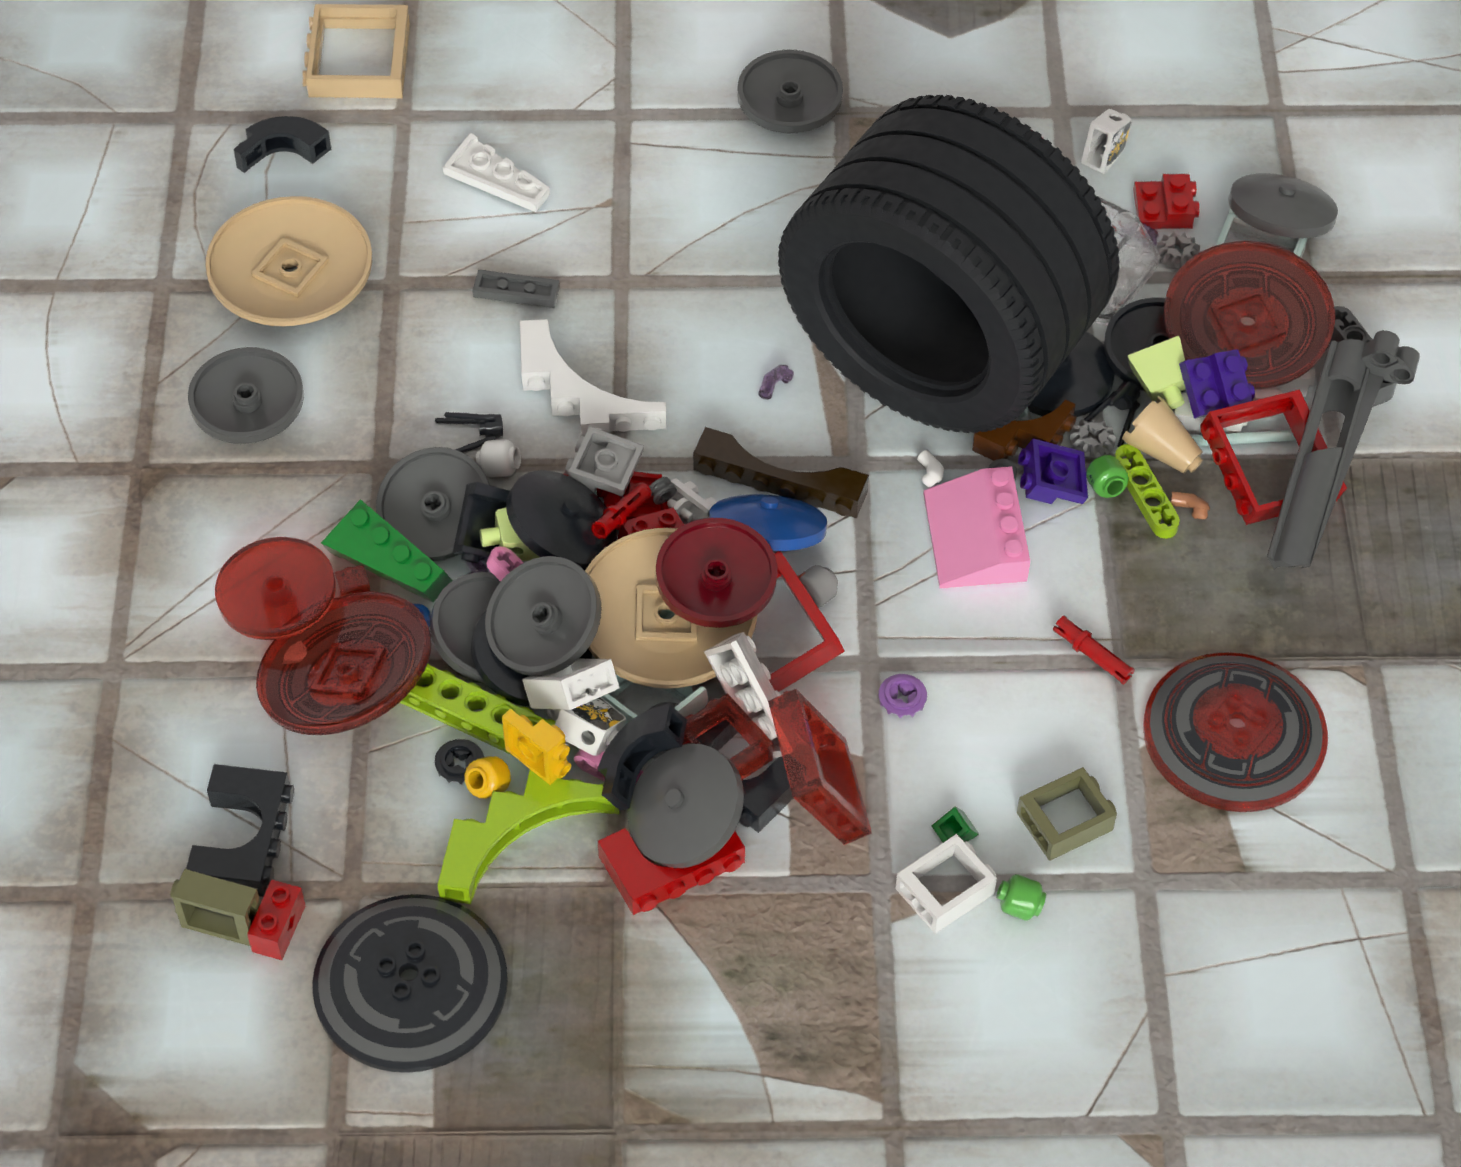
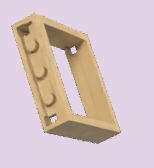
M315 4L314 16L309 17V28L312 30L311 33H307V48L309 52H305L304 55L307 71H302V85L307 86L308 96L331 98H403L410 29L408 5ZM325 28L395 29L391 75H319Z

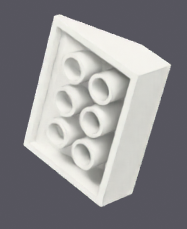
M741 632L704 651L760 760L787 756L794 753L801 742L798 736L799 728L796 722L791 717L789 718L784 710L785 702L783 697L777 690L773 689L769 681L771 679L769 670L763 663L760 664L755 654L757 650L753 640L746 636L744 632Z

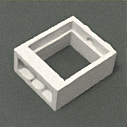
M578 659L572 665L559 672L545 676H529L522 679L530 707L535 709L571 710L620 689L611 659Z
M956 834L898 872L895 889L936 934L994 895L997 878L991 866L983 864L976 856L972 845L967 841L964 842ZM954 855L978 883L941 906L918 879Z

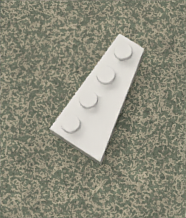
M471 132L443 166L445 175L534 212L538 211L550 195L547 185L527 171L517 169L514 166V162L507 157L504 159L495 153L494 148L488 144L483 145L480 143L477 136Z

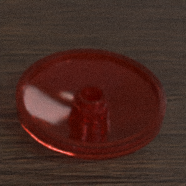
M291 537L266 538L241 548L225 562L215 584L216 602L225 622L240 634L260 640L285 639L310 629L328 612L336 592L335 575L327 556L313 544Z

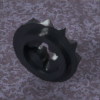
M455 739L439 748L435 756V767L439 777H444L448 783L455 781L462 785L465 781L466 768L460 765L454 766L453 756L460 761L465 760V767L467 768L472 761L484 758V755L476 743L466 739Z

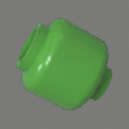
M1103 455L1096 458L1090 463L1086 471L1087 481L1100 497H1116L1124 491L1128 484V473L1115 456Z
M1015 874L1008 882L1004 880L1001 882L996 898L1001 900L1000 906L1004 913L1028 921L1033 916L1038 917L1045 904L1046 893L1043 892L1041 883Z

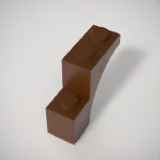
M1065 399L1057 409L1045 416L1031 420H1013L1002 428L974 433L972 451L994 461L997 459H1007L1008 456L1013 457L1018 447L1025 449L1032 439L1061 446L1064 433L1066 431L1070 432L1076 423L1077 417L1074 416L1075 403Z

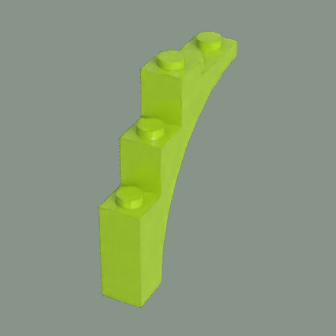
M530 770L524 796L512 791H493L485 823H480L475 819H454L438 880L439 897L458 903L471 904L477 886L490 864L508 845L534 828L571 815L589 813L620 814V810L601 795L604 783L592 784L585 783L579 779L565 780L558 778L549 785Z

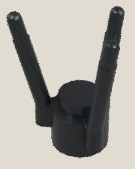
M1123 381L1116 391H1113L1104 402L1083 420L1090 421L1109 405H1114L1119 410L1129 409L1117 447L1124 445L1125 441L1122 437L1126 431L1129 432L1135 412L1140 407V403L1137 401L1141 394L1139 387L1131 381Z
M446 412L444 414L446 418L435 419L436 423L478 424L479 435H485V438L455 449L462 453L481 447L488 440H496V437H503L501 414L484 415Z

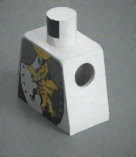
M1107 109L1090 123L1081 163L1105 174L1126 146L1132 124L1131 118L1126 114Z
M599 697L574 709L561 710L555 725L565 734L566 742L591 755L597 756L606 750L615 735L625 726L626 717L603 698Z

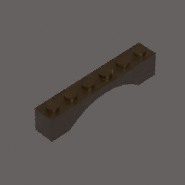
M707 427L704 428L693 452V470L701 474L712 475L731 483H739L758 491H766L779 496L800 500L816 508L820 507L842 516L857 518L868 493V474L844 467L818 472H796L777 468L751 455L737 442L733 435Z

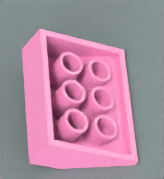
M1012 466L984 468L924 490L923 495L939 588L1027 581L1030 556Z

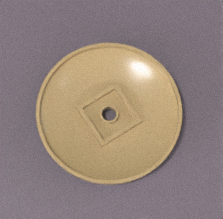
M301 196L279 197L253 204L228 219L219 228L210 242L206 254L205 267L212 292L219 302L232 313L251 322L263 325L296 326L315 322L338 312L360 293L371 272L372 249L364 227L345 209L317 198ZM293 266L297 267L296 270L291 272L284 270L285 268H291Z
M675 528L648 529L624 536L604 548L585 570L594 580L599 590L602 606L600 625L588 649L596 659H611L615 674L619 677L653 688L688 687L716 677L704 651L741 632H744L746 636L752 639L757 623L756 615L739 625L712 628L696 625L677 614L670 619H663L658 615L662 610L672 611L663 601L657 588L656 560L661 546L677 530Z

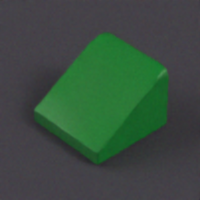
M953 807L931 825L942 842L956 834L964 842L979 835L966 814L957 807Z

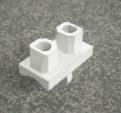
M677 478L673 479L670 485H674L677 491L667 501L668 507H674L680 519L684 518L688 522L709 518L711 507L718 501L712 497H707L706 499L698 495V487L691 481L682 483Z

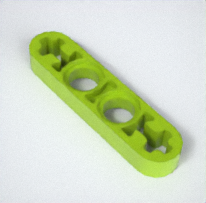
M1129 444L1121 445L1117 448L1115 457L1121 462L1128 473L1129 480L1126 487L1154 534L1164 539L1172 538L1176 535L1180 522L1177 512L1140 450ZM1142 476L1148 482L1140 485L1135 483L1132 478ZM1147 498H1156L1161 504L1150 506L1145 500Z

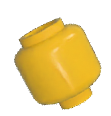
M488 756L472 761L466 768L464 775L468 791L480 799L491 798L493 791H506L511 781L508 765L503 759L496 756Z

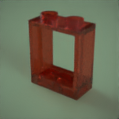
M728 693L719 699H712L704 709L696 714H690L685 717L688 721L682 745L700 744L696 738L725 719L748 742L750 746L729 759L737 768L742 780L773 760L774 743Z

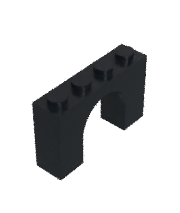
M714 699L686 726L682 745L702 744L719 751L738 733V715ZM791 755L778 757L760 775L742 780L744 803L739 822L759 833L807 786L808 768Z
M214 764L207 788L211 807L248 811L256 815L262 821V825L257 835L250 842L237 848L222 849L192 845L186 869L257 889L258 896L264 897L267 885L274 878L272 863L273 859L278 858L280 854L281 840L279 835L280 831H285L287 826L288 814L285 810L287 803L291 804L293 801L294 785H290L287 772Z

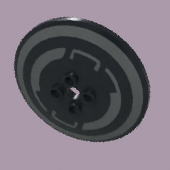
M410 894L389 897L369 904L353 913L327 939L317 958L313 974L314 1005L318 1019L329 1038L338 1048L356 1061L390 1072L408 1073L430 1070L444 1066L467 1054L493 1028L500 1016L507 994V966L502 947L493 931L479 916L468 908L454 901L431 895ZM407 969H413L418 972V975L413 980L407 981L400 977L401 973Z

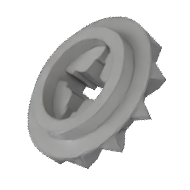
M1173 232L1170 236L1163 235L1161 241L1157 243L1156 253L1159 260L1165 265L1183 269L1191 267L1198 261L1200 245L1195 243V237L1187 238L1185 233L1179 236ZM1175 246L1183 249L1182 255L1174 248Z
M1092 418L1090 421L1081 419L1078 425H1073L1069 439L1073 449L1084 451L1086 457L1098 458L1112 451L1116 436L1113 434V427H1107L1105 421L1095 422L1094 418ZM1088 432L1091 433L1093 436L1098 435V439L1095 440L1092 437L1088 438Z

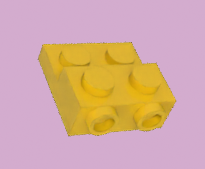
M512 709L508 710L502 716L505 750L549 785L558 778L561 779L566 776L571 769V763L567 761L570 747L566 745L563 731L556 725L551 726L543 719L533 726L532 722L525 715L519 716Z

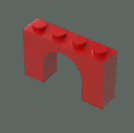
M624 828L598 840V856L631 913L635 915L641 911L648 912L654 909L658 903L669 898H678L686 890L696 885H705L712 881L714 877L724 872L737 870L745 863V846L736 831H734L728 842L706 861L686 868L664 867L648 861L639 851L627 829Z

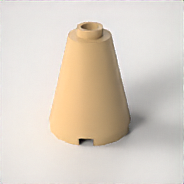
M1160 396L1157 397L1156 402L1153 400L1133 421L1132 425L1135 429L1131 433L1126 431L1122 437L1127 444L1183 474L1188 470L1193 473L1203 461L1200 458L1203 453L1166 401Z

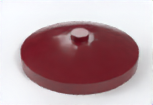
M704 518L689 522L675 530L665 540L657 556L656 584L663 601L675 614L696 625L723 628L744 623L758 615L768 605L776 588L777 562L771 546L756 530L735 520Z

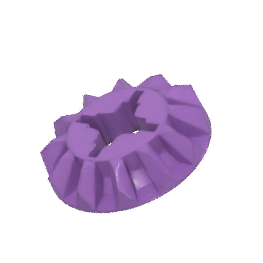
M896 674L890 676L883 681L879 688L880 706H883L888 714H897L899 718L903 715L913 717L916 712L923 710L927 701V690L924 684L912 675ZM898 690L904 696L909 695L907 703L903 702L901 698L897 699Z

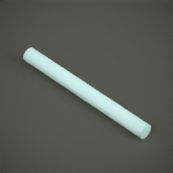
M1291 430L1225 433L1230 445L1296 441ZM1191 435L1198 446H1209L1207 440L1202 435Z

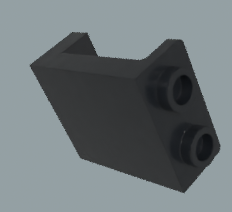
M480 482L466 485L452 552L462 555V561L476 564L479 563V560L487 562L492 549L499 546L482 547L480 529L495 527V512L506 507V500L510 490Z

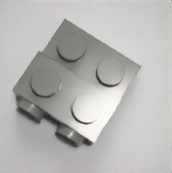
M589 426L585 437L580 435L575 447L577 454L574 459L569 458L564 474L579 481L594 493L599 488L623 497L641 458L644 445Z

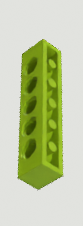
M415 658L413 659V665L405 683L391 699H393L400 692V690L404 687L409 677L411 676L416 661ZM427 661L424 662L414 684L398 700V702L508 754L510 753L505 750L503 724H500L502 716L508 710L512 709L519 716L525 715L532 722L533 726L541 719L551 726L556 723L553 719H544L536 715L527 707H519L508 702L501 695L488 693L473 682L467 683L458 679L447 670L441 671L430 666Z

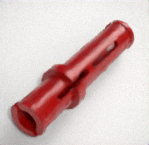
M638 483L615 505L607 507L603 512V516L592 524L593 534L597 538L605 539L614 529L622 527L626 522V518L651 497L650 487L645 483Z
M1065 615L1056 622L1057 626L1053 627V631L1072 644L1073 650L1076 652L1081 651L1120 681L1121 684L1129 681L1132 677L1130 673L1134 674L1135 669L1092 638L1091 632L1088 630L1083 631Z

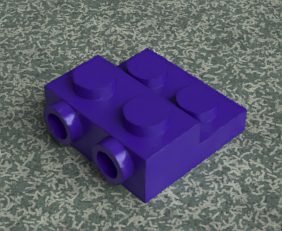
M1239 349L1214 353L1208 357L1186 360L1179 363L1194 419L1206 417L1210 411L1253 401L1255 397V389L1251 383L1247 382L1245 374L1248 367L1247 360L1244 356H1240Z
M1032 439L1026 448L1020 451L1018 464L1024 467V473L1020 479V488L1025 489L1026 498L1052 504L1057 498L1084 504L1088 499L1084 451L1037 439Z

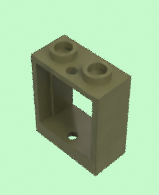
M1084 767L1019 797L1017 808L1018 816L1049 861L1113 831L1117 816L1114 804L1109 799H1105L1100 792L1095 777L1089 776ZM1079 788L1097 816L1058 834L1040 806Z
M184 869L180 879L174 881L170 893L181 927L250 946L247 933L261 904L257 889Z

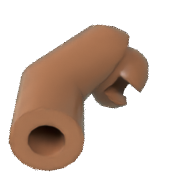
M1172 492L1170 500L1172 506L1193 508L1192 516L1194 519L1205 520L1208 518V510H1210L1208 502L1195 494Z

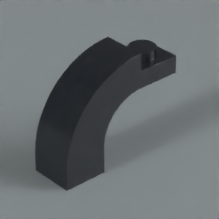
M280 116L259 121L245 129L247 139L233 149L236 166L245 173L263 158L276 152L296 153L313 164L331 150L329 131L316 122L301 117Z
M671 704L647 710L628 722L609 743L599 763L598 771L605 776L601 795L618 810L630 809L636 779L640 770L650 758L659 752L682 747L688 720Z

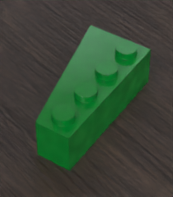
M361 499L321 542L331 554L339 558L341 557L360 568H364L431 602H434L441 591L453 581L442 568Z

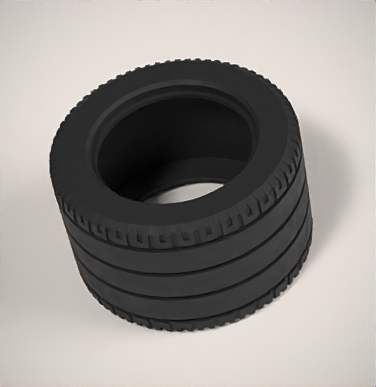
M926 95L909 98L888 109L872 124L825 180L822 181L794 213L783 231L778 247L779 273L782 276L781 284L784 286L783 290L787 295V301L791 305L793 313L797 315V321L802 324L803 330L809 334L808 337L811 342L815 343L817 349L824 353L823 356L831 361L832 365L839 369L844 377L849 378L851 383L859 386L861 391L868 393L874 400H879L882 405L889 406L891 410L898 411L901 415L908 416L917 422L920 421L927 426L931 425L938 429L941 427L946 431H962L963 433L987 432L988 430L992 431L996 428H1002L1024 412L1107 306L1117 285L1116 282L1120 270L1119 248L1116 246L1118 242L1114 236V228L1110 226L1112 222L1106 216L1107 211L1101 205L1100 198L1094 194V188L1088 185V180L1084 176L1080 175V170L1077 166H1073L1071 164L1072 161L1068 157H1064L1058 147H1053L1048 139H1043L1038 131L1034 132L1027 124L1023 125L1016 117L1011 118L1006 112L1001 113L993 106L987 107L986 104L976 103L972 99L954 98L952 95H946L945 97L943 95Z

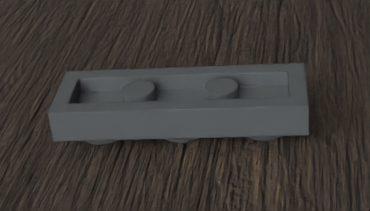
M478 269L472 291L475 298L555 308L560 282L556 279Z

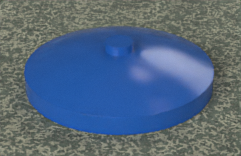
M747 494L728 497L715 503L709 513V518H727L750 526L764 537L773 551H791L808 548L818 544L826 536L827 518L819 509L800 500L783 496Z

